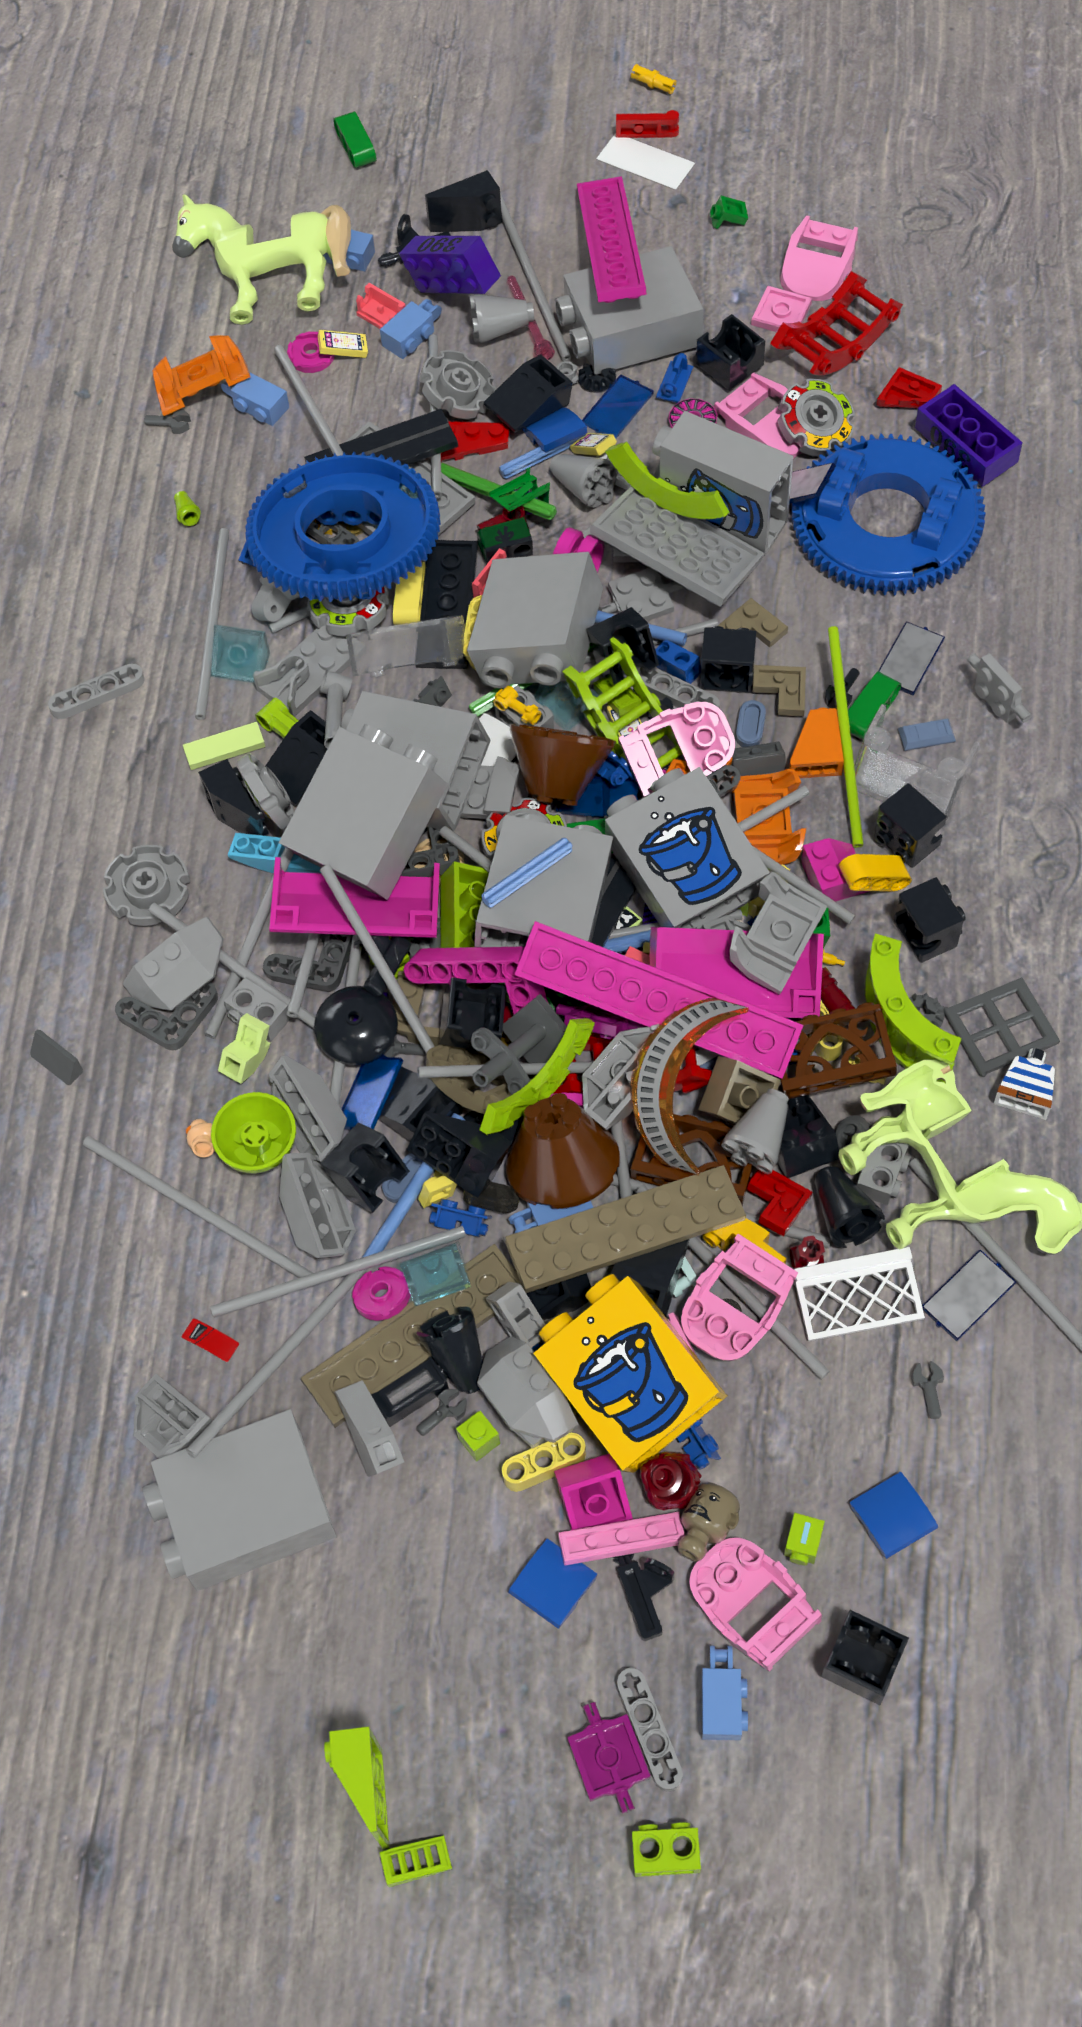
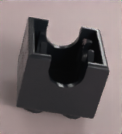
M733 314L722 321L721 330L715 338L709 340V333L706 332L697 339L696 364L729 391L764 365L765 340Z
M632 607L586 629L596 664L614 653L610 643V639L614 637L620 643H626L633 653L631 658L635 667H643L649 671L659 666L649 624ZM619 662L602 673L613 686L625 678L623 676L624 671Z
M721 626L704 628L700 689L752 693L756 631L749 630L748 628L724 629Z
M907 783L879 806L874 836L880 845L888 846L894 852V855L901 857L903 863L906 862L913 868L941 845L942 835L940 834L936 837L935 834L945 825L947 816L910 783Z
M937 877L901 892L898 904L903 903L905 909L896 912L894 922L921 963L956 948L962 934L963 922L966 920L963 909L960 906H955L951 900L952 895L948 886L942 885Z
M451 977L443 995L439 1045L476 1050L471 1044V1037L479 1028L489 1029L501 1040L506 986L491 984L487 989L475 990L466 986L467 979Z
M359 1122L321 1162V1166L347 1200L372 1213L383 1202L381 1198L376 1196L377 1188L387 1180L393 1179L401 1182L410 1172L384 1134Z
M849 1610L821 1677L881 1705L909 1637Z

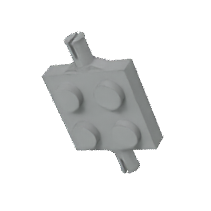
M650 567L608 582V589L613 597V602L599 606V610L610 614L617 612L618 614L632 607L646 621L674 612V605L669 593L683 589V586L676 581L665 583L660 578L658 571Z
M975 653L970 655L967 662L970 663L977 673L974 687L977 695L985 699L995 715L1001 717L1006 723L1014 720L1016 715L1023 723L1027 722L1032 714L1022 705L1021 686L990 653L981 657V660Z

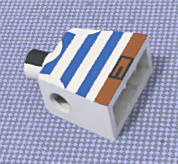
M1032 1048L1029 1050L1027 1058L1021 1056L1014 1058L998 1088L994 1100L995 1105L1044 1120L1047 1119L1052 1105L1055 1068L1044 1064L1046 1053L1043 1050Z

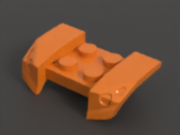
M209 336L214 350L172 368L166 356L155 366L152 372L163 417L185 407L183 398L194 396L201 389L208 386H216L224 379L230 387L251 377L241 351L229 336Z
M786 769L771 774L740 776L737 788L732 791L736 822L743 821L797 790L801 780L794 769ZM787 807L743 833L751 845L779 864L785 865L796 861L803 848L806 828H801L792 833L790 808Z

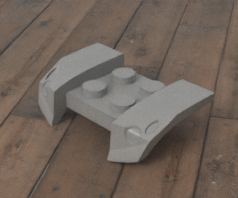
M499 756L494 766L481 765L460 817L487 819L490 813L510 814L517 781L521 773L520 765Z
M771 872L760 882L758 896L766 902L747 936L741 928L735 926L730 947V960L748 978L781 994L810 937L822 918L827 905L796 889L778 874Z

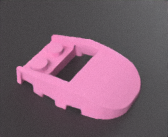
M806 215L791 235L780 276L783 289L811 297L813 301L831 299L852 270L855 244L858 240V227H854L851 230L810 220V216ZM800 242L842 252L843 254L840 258L798 248L797 246Z
M752 373L750 379L720 403L716 402L714 404L717 416L720 414L726 420L725 426L728 429L794 456L793 458L802 453L799 450L800 446L798 443L793 442L790 444L781 433L778 418L782 412L778 409V406L755 425H752L743 418L769 396L774 398L777 396L782 399L788 390L785 386Z
M694 702L686 704L681 708L667 709L651 720L638 725L637 729L625 737L622 735L618 738V743L621 745L642 798L654 792L650 789L652 783L664 775L647 734L670 725L690 772L700 767L707 776L724 766L731 759L735 749L734 735L724 713L717 706L708 702Z
M737 1234L734 1238V1244L726 1252L722 1251L704 1273L702 1272L697 1279L696 1286L682 1310L681 1324L685 1335L693 1345L713 1358L723 1361H734L744 1357L776 1321L798 1272L740 1234ZM727 1264L776 1296V1299L759 1324L710 1292V1289Z
M743 1538L725 1539L713 1546L706 1553L705 1557L694 1565L691 1571L690 1589L712 1623L732 1646L769 1672L773 1669L772 1666L816 1624L819 1625L821 1623L822 1614L818 1609L816 1611L813 1610L806 1600V1593L787 1573V1569L779 1561L775 1562L765 1555L764 1550L751 1541ZM773 1582L791 1600L746 1642L728 1623Z

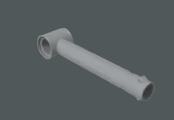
M326 670L320 686V692L327 694L324 742L327 749L339 726L341 727L343 700L347 698L352 683V678Z

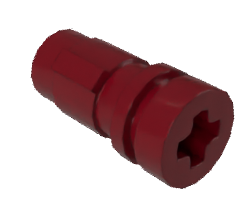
M826 967L822 968L821 1001L830 1013L841 1008L846 1009V1011L855 1009L850 999L839 989L837 980L834 977L832 978L829 970Z

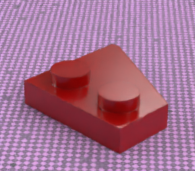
M899 367L877 398L876 405L880 407L919 408L940 394L942 385Z

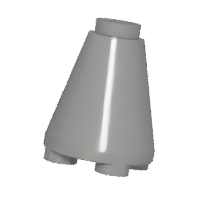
M486 294L469 296L474 342L485 343L529 325V322H534L532 302L527 303L526 300Z
M558 454L552 459L550 470L553 475L584 505L594 508L602 503L607 504L612 500V490L618 470L611 461L602 458Z
M768 1089L724 1137L721 1146L732 1154L731 1160L741 1166H746L747 1163H750L758 1170L771 1174L778 1162L788 1111L787 1102L789 1098L784 1093L775 1089Z

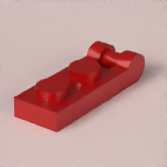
M670 110L667 113L616 114V138L676 137L679 135V112Z

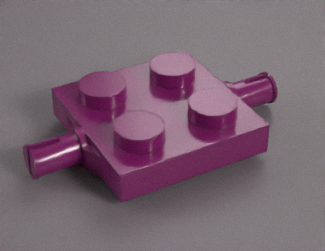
M560 1003L556 1009L557 1015L565 1016L564 1023L566 1026H568L571 1019L588 1018L595 1022L592 1032L599 1033V1036L605 1039H614L621 1031L648 1027L589 1003L584 1006H569Z
M592 1702L590 1705L594 1716L588 1704L583 1707L590 1725L582 1732L571 1735L567 1739L590 1802L604 1796L616 1795L622 1814L628 1812L624 1799L629 1811L635 1809L628 1790L635 1784L650 1779L651 1776L628 1715L626 1714L613 1720H602L596 1702Z

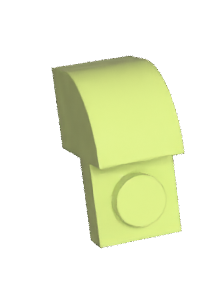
M248 1013L240 1018L236 1039L222 1051L218 1071L240 1084L248 1079L256 1071L268 1052L270 1042L266 1041L270 1026Z

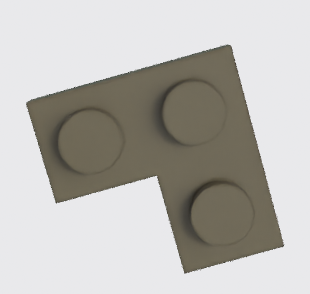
M752 598L718 625L724 629L748 628L749 630L756 631V637L768 647L773 646L788 633V626Z
M754 665L753 692L779 693L778 715L804 716L806 667Z

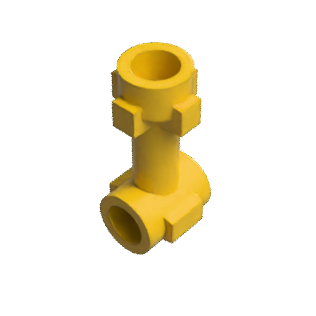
M506 686L495 694L493 703L500 711H505L510 707L522 715L521 721L526 724L535 725L540 719L541 711L538 710V707L534 704L526 706L517 700L518 693L511 686Z

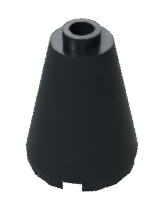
M827 1166L818 1172L815 1178V1185L829 1237L834 1245L840 1248H847L845 1243L854 1242L856 1246L872 1238L882 1227L879 1223L881 1219L885 1220L881 1208L840 1168Z
M457 1307L458 1313L449 1315L447 1310L430 1318L420 1326L422 1333L417 1331L416 1334L420 1342L460 1392L472 1394L480 1390L477 1381L483 1360L473 1311L469 1307Z

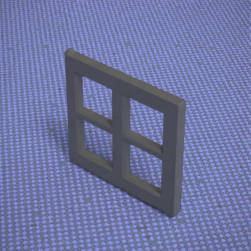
M1022 977L949 1008H944L945 1016L956 1035L961 1038L964 1049L982 1077L1012 1064L1016 1056L1028 1057L1029 1050L1032 1048L1045 1050L1060 1043L1058 1036ZM1017 993L1027 1012L1005 1021L994 1002ZM983 1007L994 1026L970 1035L959 1016ZM1032 1018L1043 1038L1020 1047L1009 1028ZM998 1033L1009 1052L985 1061L974 1042Z

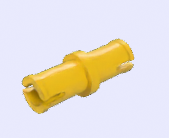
M638 64L634 65L632 71L635 73H631L632 79L646 83L652 89L655 87L669 94L674 92L675 87L672 86H676L677 80L663 76L655 69L651 71Z

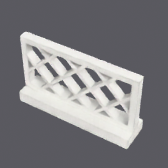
M910 1247L794 1269L798 1274L793 1284L796 1287L807 1340L814 1341L924 1319L923 1308L911 1263L912 1254ZM906 1270L908 1282L903 1289L888 1280L893 1271ZM888 1272L885 1278L880 1275V1273ZM872 1275L882 1282L874 1295L859 1286L865 1276ZM859 1278L857 1283L853 1282L850 1279ZM844 1281L853 1287L846 1300L830 1291L835 1282ZM831 1283L828 1289L822 1286L823 1284ZM885 1284L900 1293L892 1306L877 1297ZM815 1286L824 1292L817 1306L805 1299L803 1288ZM909 1286H910L911 1294H909V1293L906 1292V1290H907V1288H908ZM856 1290L871 1299L863 1312L848 1303ZM827 1295L842 1304L834 1318L819 1308ZM902 1296L914 1303L915 1314L904 1315L895 1309ZM874 1301L889 1311L883 1320L876 1321L866 1315ZM807 1306L813 1310L810 1316ZM845 1307L860 1316L853 1326L847 1327L837 1320ZM816 1312L831 1321L826 1331L813 1333L811 1319ZM891 1313H893V1314H895L896 1316H898V1317H895V1318H890V1319H888L889 1316L891 1315ZM862 1319H865L866 1321L869 1322V1323L860 1324V1322L862 1321ZM834 1324L840 1327L838 1329L830 1330Z

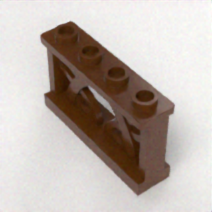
M863 1003L856 1009L847 1011L842 1008L836 1009L828 1015L819 1017L818 1015H808L803 1017L801 1021H797V1023L803 1024V1028L799 1035L800 1042L795 1046L794 1050L801 1053L800 1055H792L789 1061L797 1062L796 1077L788 1079L785 1071L783 1078H780L783 1093L791 1099L896 1076L897 1065L880 1003ZM871 1021L876 1026V1032L870 1039L864 1041L862 1038L866 1036L868 1027L865 1030H859L857 1024ZM828 1034L836 1036L853 1046L843 1055L840 1068L833 1069L831 1064L824 1058L812 1056L814 1049ZM879 1039H881L885 1058L878 1059L870 1048ZM860 1052L861 1054L855 1056V1058L860 1060V1063L850 1064L849 1058L853 1054ZM808 1062L822 1065L823 1070L813 1073L812 1069L815 1065H808Z
M659 1108L664 1129L671 1130L668 1138L676 1151L688 1144L701 1141L715 1158L716 1162L703 1164L696 1170V1174L724 1165L732 1182L730 1169L744 1167L740 1184L732 1183L743 1207L753 1165L747 1163L746 1166H741L735 1162H728L727 1159H730L732 1154L721 1145L724 1137L732 1128L727 1127L722 1122L701 1121L693 1115L680 1116L672 1114L666 1109ZM642 1129L635 1158L631 1166V1179L661 1186L695 1175V1173L687 1172L683 1169L667 1167L668 1163L657 1153L650 1163L643 1161L647 1145L651 1148L653 1147Z

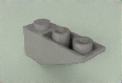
M363 1380L335 1391L367 1476L376 1475L404 1463L394 1434Z

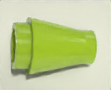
M185 491L177 492L174 496L178 521L185 526L195 525L200 519V508Z

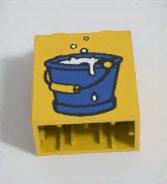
M610 1274L597 1282L586 1293L585 1297L592 1305L576 1319L573 1320L567 1312H564L552 1319L541 1329L539 1336L545 1344L533 1354L622 1471L634 1473L640 1468L642 1463L658 1454L728 1397V1395L642 1286L629 1276L620 1282L614 1274Z

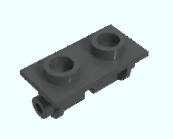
M440 676L434 681H429L428 685L418 695L419 700L414 699L413 701L441 707L452 694L443 677Z

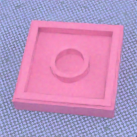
M767 286L751 319V325L777 332L783 322L795 323L800 321L803 323L812 304V298Z

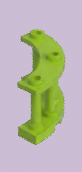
M613 637L610 639L614 650L613 654L586 672H578L572 666L567 667L562 672L575 699L580 697L584 703L586 710L583 711V714L597 736L616 740L612 751L619 759L622 757L627 761L621 745L618 743V731L646 712H649L654 718L663 710L660 708L661 703L654 693L649 692L631 658L633 653L626 643H620ZM619 662L627 677L599 696H593L588 687L590 681ZM632 686L641 698L642 703L613 723L611 721L608 722L601 711L603 709L602 706ZM670 725L647 735L651 745L665 735L675 744L674 748L657 759L661 769L671 763L673 759L682 755Z
M875 933L865 979L866 1003H880L896 1063L903 1065L907 1069L922 1060H938L949 1064L950 1069L953 1070L961 1038L940 1029L916 1009L901 981L899 953L902 941ZM870 1021L871 1027L875 1033L876 1026L874 1025V1023ZM942 1079L936 1080L937 1082L945 1083V1081Z

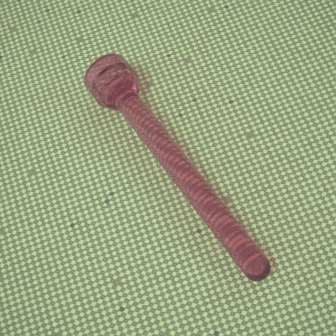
M509 276L507 283L514 298L526 300L516 278ZM534 319V322H529V325H527L535 341L534 353L536 356L542 354L547 360H550L554 356L555 350L551 342L543 338Z

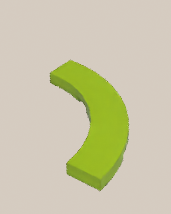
M628 442L611 446L605 451L623 478L644 497L654 501L656 505L681 516L696 519H716L725 517L729 513L718 490L712 492L691 491L687 493L678 490V487L660 477L658 479L649 473L647 467L637 457Z
M588 1018L571 1019L558 1047L540 1072L513 1095L501 1101L488 1104L480 1131L487 1135L507 1129L514 1125L513 1121L521 1116H525L524 1110L526 1107L542 1099L549 1098L570 1073L568 1067L576 1054L581 1055L595 1022Z

